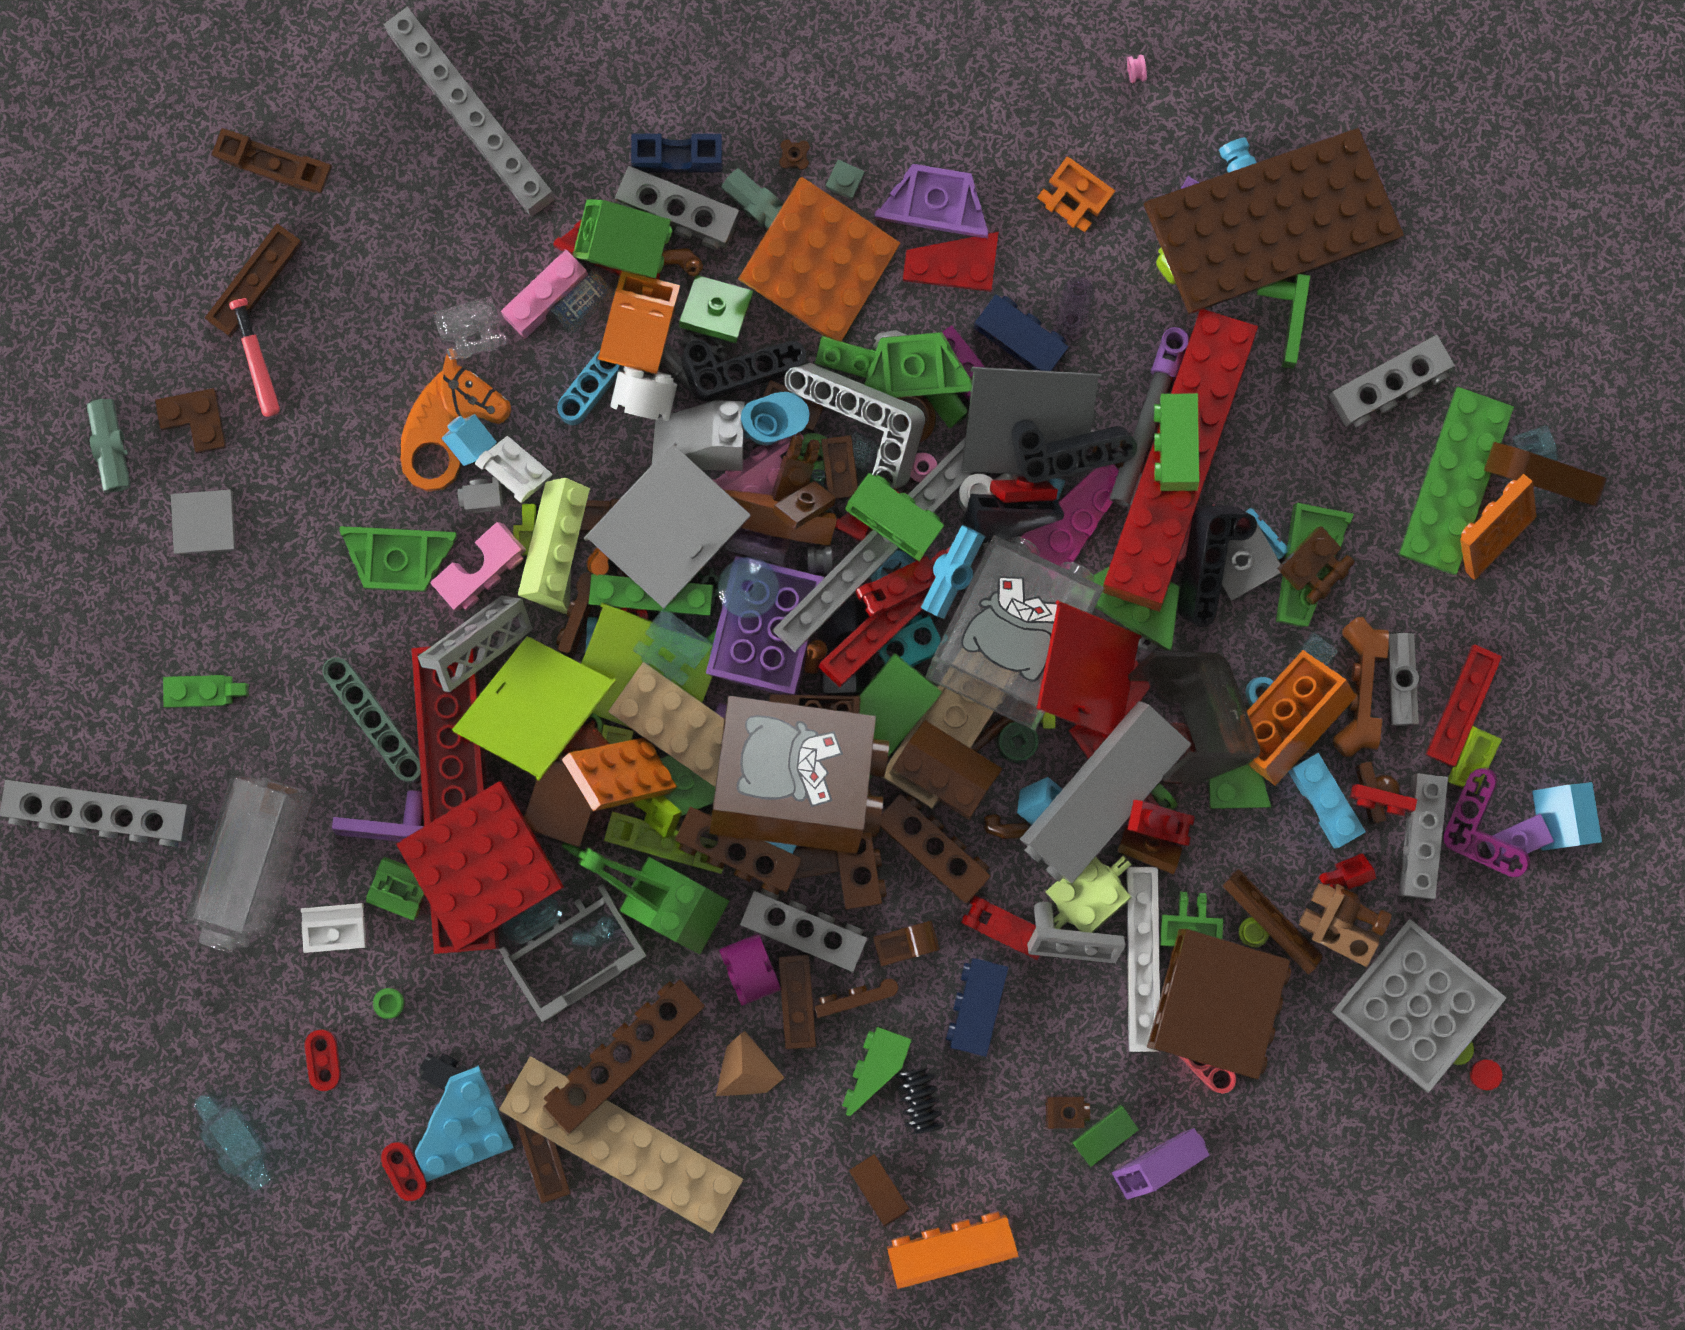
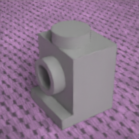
M492 477V483H488L487 479L471 480L470 485L462 486V489H458L459 506L464 507L467 514L504 510L501 482L495 477Z

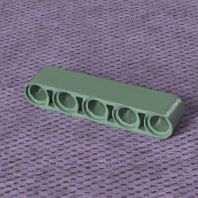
M339 657L328 659L323 666L325 680L395 775L407 783L420 781L419 756L352 665ZM336 665H344L345 675L339 680H334L332 669ZM354 689H362V701L358 704H352L349 700L350 693ZM372 713H379L381 716V723L376 728H369L367 724V719ZM397 737L399 740L398 749L393 753H388L385 749L387 739ZM408 761H414L417 764V772L412 777H406L403 774V766Z

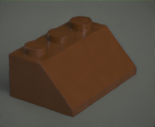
M926 720L909 740L892 767V771L968 820L972 819L1003 769Z

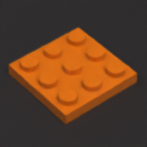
M1525 474L1517 481L1512 480L1505 487L1503 495L1496 502L1492 501L1485 507L1482 517L1475 524L1470 523L1461 533L1460 541L1465 572L1474 580L1537 517L1533 481Z

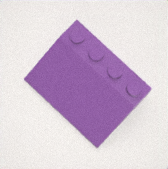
M735 556L706 674L780 695H798L807 654L806 649L811 642L812 636L794 652L773 630L824 577Z

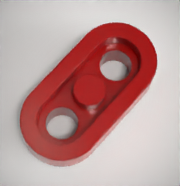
M315 1030L307 1036L304 1044L309 1082L316 1090L329 1091L334 1089L341 1080L337 1040L328 1030ZM319 1039H324L327 1042V1047L323 1051L318 1050L316 1046ZM324 1069L329 1070L331 1073L329 1081H323L320 1077Z
M394 1142L387 1145L382 1151L381 1163L396 1193L405 1201H415L421 1198L427 1190L428 1183L411 1148L403 1142ZM394 1152L402 1153L403 1161L401 1163L393 1161L392 1156ZM409 1179H414L417 1182L416 1190L411 1191L407 1188L406 1184Z

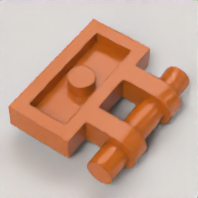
M1067 156L1049 181L1050 184L1057 188L1056 192L1052 195L1043 189L1037 199L1046 204L1045 208L1052 213L1055 211L1068 220V225L1073 228L1078 227L1086 233L1092 223L1084 218L1083 215L1088 210L1097 217L1112 198L1115 190ZM1065 195L1079 204L1075 211L1061 201Z

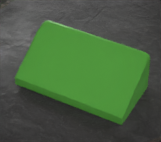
M956 393L925 395L948 428H952L967 417L968 410Z
M1120 1105L1072 1143L1088 1165L1092 1167L1139 1129L1123 1106Z

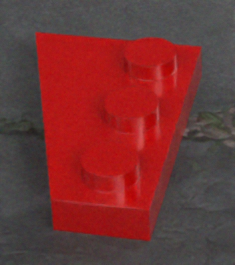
M999 232L988 234V239L970 237L906 250L903 281L991 292Z

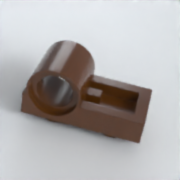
M932 920L873 937L881 966L940 950Z

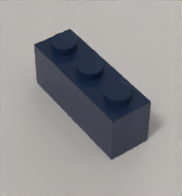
M995 294L975 321L974 329L1030 370L1053 371L1069 348L1065 344V338L1055 331L1049 333L1042 328V322L1030 313L1024 315L1016 309L1018 305L1009 297L1003 296L1001 298Z
M971 958L970 964L964 962L960 980L965 981L963 993L957 992L953 1010L958 1011L956 1023H949L945 1039L951 1041L950 1048L987 1057L1008 971L1007 966L976 958Z

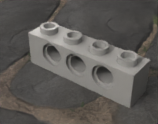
M628 166L615 196L616 204L671 219L669 226L675 228L674 233L686 239H691V236L700 238L703 245L714 250H718L719 246L727 249L740 218L738 209L631 166ZM646 194H653L657 197V200L652 205L643 204L641 199ZM674 205H680L685 210L680 216H672L668 213L669 209ZM701 216H708L712 219V223L707 227H699L696 221Z
M1435 335L1332 391L1328 397L1345 427L1354 424L1357 428L1372 419L1370 414L1380 409L1383 414L1398 405L1396 400L1406 395L1407 399H1411L1424 391L1422 386L1432 381L1433 385L1444 381L1450 377L1448 371L1455 365L1438 335ZM1412 364L1422 365L1425 369V375L1417 376L1414 374ZM1386 378L1396 379L1399 383V390L1389 389L1386 385ZM1360 392L1370 393L1373 397V404H1364L1360 399Z
M1419 773L1411 775L1409 797L1417 799L1415 811L1407 812L1398 896L1427 900L1435 899L1448 777Z
M763 888L760 893L753 892L740 923L741 926L854 972L867 940L866 937L862 936L864 930L848 923L844 929L834 924L836 918L822 912H818L817 917L805 912L807 906L790 900L788 905L777 901L779 894H773ZM774 908L782 909L786 915L784 923L779 926H773L768 921V914ZM801 920H808L813 924L814 931L810 937L802 938L796 933V925ZM837 932L840 934L842 944L838 949L831 950L825 946L824 937L827 933Z

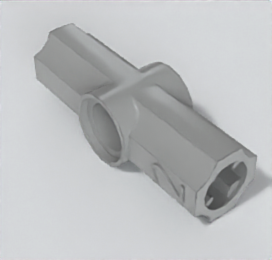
M1389 634L1387 684L1390 695L1391 726L1418 725L1417 684L1419 682V675L1416 671L1414 634ZM1398 672H1404L1409 677L1407 687L1398 685L1396 681Z

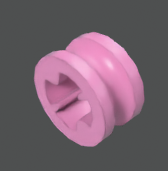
M1138 55L1137 59H1133L1132 56L1127 57L1130 82L1135 83L1137 79H1141L1142 82L1146 81L1147 71L1144 56Z

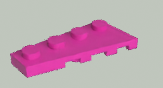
M1114 464L1093 469L1058 501L1064 512L1062 520L1023 533L1018 538L1057 583L1061 582L1065 572L1080 553L1086 540L1092 535L1097 527L1096 525L1113 503L1109 499L1119 472Z

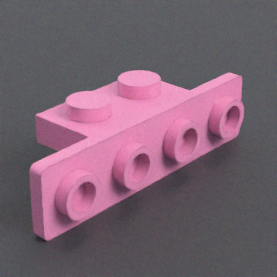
M793 436L777 441L772 445L756 447L751 451L750 456L743 460V471L725 470L722 476L712 480L724 490L772 495L782 462L780 455L788 450Z

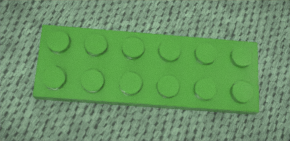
M1460 387L1455 388L1398 553L1399 556L1452 575L1457 574L1463 557L1460 541L1461 533L1467 525L1475 522L1491 475L1490 472L1484 471L1492 444L1493 442L1502 443L1514 406Z

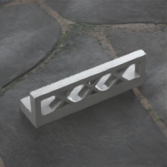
M501 595L420 654L418 659L421 667L436 670L443 691H452L533 630L523 600L521 598ZM517 616L521 627L511 632L512 620ZM498 631L500 635L497 645L493 648L489 647L492 634ZM475 646L479 647L476 660L473 663H469L468 659L471 649ZM453 662H457L458 666L455 676L450 679L447 667Z

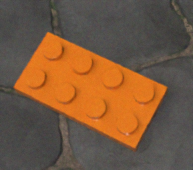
M645 737L570 752L562 759L593 811L670 794L677 788L671 773L657 755L655 747Z

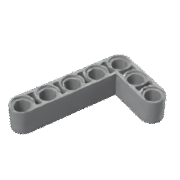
M808 363L793 367L786 372L784 382L790 392L884 431L872 475H879L885 478L894 490L902 488L908 483L925 424V416L920 408L815 364ZM801 374L805 377V384L801 379ZM827 384L830 386L831 394L827 391ZM852 394L856 397V405L853 403ZM878 405L882 408V416L878 412ZM904 415H905V416L907 417V419H908V422H909V426H908V427H907V426L905 425V423H904V420H903V419H904ZM896 444H898L901 449V455H899L896 451ZM888 472L893 477V483L888 478Z

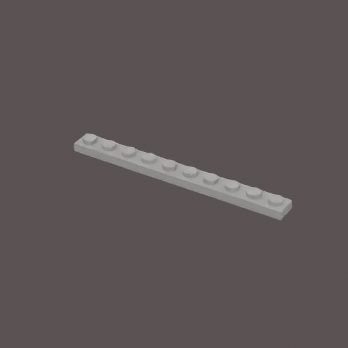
M965 438L908 494L914 499L915 505L922 510H929L934 513L961 486L962 482L974 473L962 471ZM872 530L774 628L773 632L796 652L899 547L875 530Z

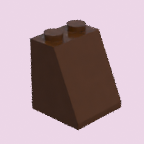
M561 752L540 781L536 780L524 818L532 831L580 847L590 834L596 811L592 810L562 759L567 753Z

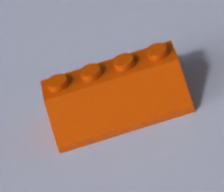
M1302 650L1222 739L1254 771L1276 786L1356 698V695L1344 677Z
M999 1211L982 1215V1221L970 1224L969 1219L952 1223V1229L940 1232L939 1227L922 1231V1237L910 1240L909 1235L892 1239V1245L887 1246L897 1289L1019 1257L1007 1216H1000Z

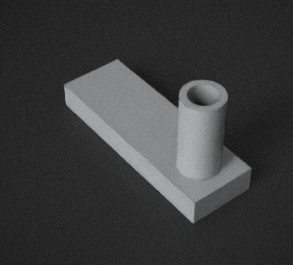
M1039 902L1034 906L1036 929L1027 944L1028 954L1116 963L1125 948L1124 936L1055 929L1052 904L1049 902Z

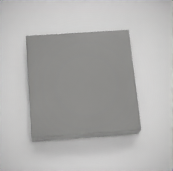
M232 490L171 494L175 555L236 550Z

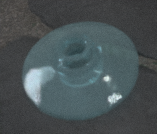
M746 557L733 561L723 570L718 582V593L722 604L729 612L742 618H755L765 614L775 604L779 593V583L774 570L766 562L757 558ZM745 581L753 583L751 591H744L742 589V584Z

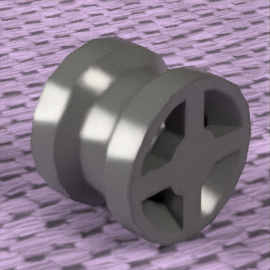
M814 546L808 547V573L814 575L824 573L827 576L832 571V546H825L823 549H816Z

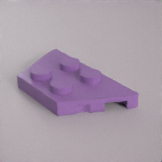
M912 164L905 173L904 179L894 187L890 197L881 208L877 209L874 216L875 220L988 239V229L971 173Z

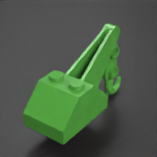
M562 843V847L566 851L580 859L578 864L597 873L626 894L619 911L680 945L701 954L729 900L649 856L641 870L638 871L607 859L588 847L583 850L572 844ZM605 865L636 878L631 888L603 871Z

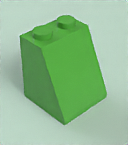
M587 199L573 257L609 268L656 278L657 273L661 272L664 264V256H662L664 244H667L671 237L672 228L669 226L671 219L606 200Z

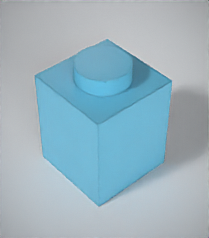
M475 414L467 418L459 416L447 426L449 431L442 437V440L463 466L476 462L484 451L490 450L497 443Z

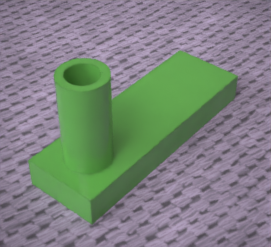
M1298 274L1295 283L1282 281L1257 290V295L1292 301L1281 367L1293 369L1297 364L1310 282L1309 275Z

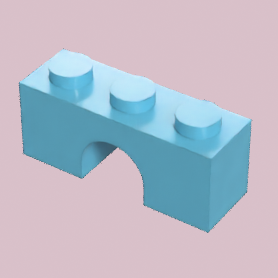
M1319 753L1312 755L1289 770L1288 773L1302 796H1305L1314 807L1320 820L1318 823L1334 849L1345 845L1366 832Z

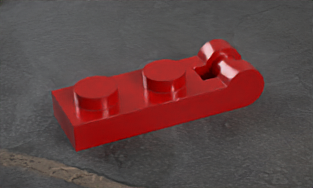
M925 556L920 562L917 560L872 583L864 584L855 591V594L860 601H864L869 617H877L929 591L936 578L933 573L934 566L929 558ZM879 593L882 601H877L874 594Z
M1133 800L1127 830L1170 843L1189 846L1191 837L1188 834L1190 825H1194L1195 816L1149 802Z
M974 895L970 902L972 907L968 915L964 914L960 923L1038 960L1040 955L1028 954L1027 946L1036 929V925ZM983 910L991 914L986 925L978 921Z

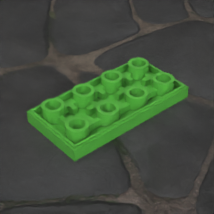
M894 653L859 695L861 698L860 714L876 716L874 739L889 741V756L942 694V690Z

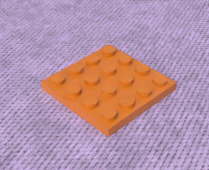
M801 177L738 280L825 337L842 341L899 247L900 242Z

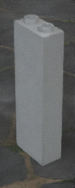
M1138 701L1020 838L1027 846L1024 851L1036 862L1042 859L1049 865L1046 871L1057 881L1060 882L1063 878L1073 883L1130 817L1133 800L1143 801L1191 746V743L1149 704Z

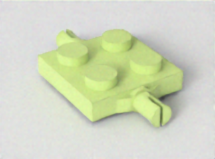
M1123 855L1114 865L1109 867L1095 856L1073 883L1062 878L1060 882H1055L1045 891L1056 903L1060 912L1054 917L1055 929H1060L1069 922L1075 925L1081 932L1093 933L1125 905L1132 896L1122 886L1118 876L1132 865L1130 861Z

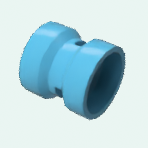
M1247 138L1233 140L1219 149L1221 157L1228 163V173L1257 163L1255 157L1251 156L1248 151L1250 145Z

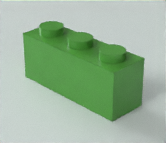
M1198 393L1161 394L1159 404H1154V422H1160V433H1154V452H1160V463H1155L1154 468L1155 481H1160L1161 491H1197L1199 486Z
M868 473L845 507L847 512L919 562L944 527V524L940 522V518L935 513L929 510H922L915 505L912 497L902 492L899 494L890 487V483L885 478L879 475L874 476L871 473Z

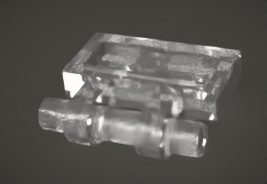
M491 296L435 311L433 314L442 342L455 341L456 346L447 349L450 360L460 357L464 360L471 358L474 353L485 350L489 353L496 351L497 347L507 344L505 333L493 335L491 329L501 325ZM480 333V340L468 343L465 338L466 336Z

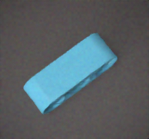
M600 350L594 355L558 402V413L561 419L568 425L580 424L617 379L618 371L623 370V366L618 364L612 369L602 368V360H598ZM589 380L599 383L597 390L592 393L583 391L584 383ZM575 403L580 406V410L575 416L564 414V409L568 404Z

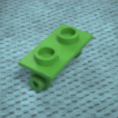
M822 336L815 364L867 378L868 370L875 358L876 352L873 349L869 350Z

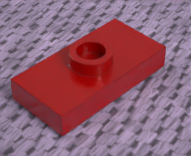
M1018 476L1014 480H993L990 484L991 493L1004 503L1055 500L1058 489L1049 482L1033 483L1024 476Z

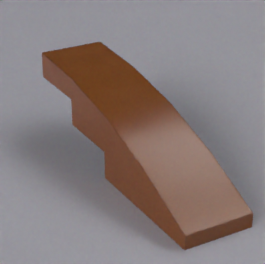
M724 490L751 515L740 528L766 535L830 546L837 521L834 513L823 512L794 530L772 513L774 505L779 502L774 501L772 495Z

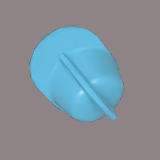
M778 392L753 400L746 404L741 412V422L745 429V438H750L756 444L772 445L804 430L808 424L810 413L804 400L790 392Z

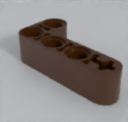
M1493 442L1484 471L1516 481L1525 474L1533 481L1534 487L1596 507L1607 480L1603 476L1497 442Z

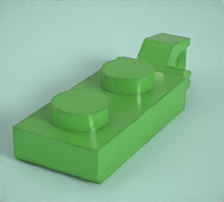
M232 676L163 677L164 708L226 706V704H233V697L249 696V684L233 683Z

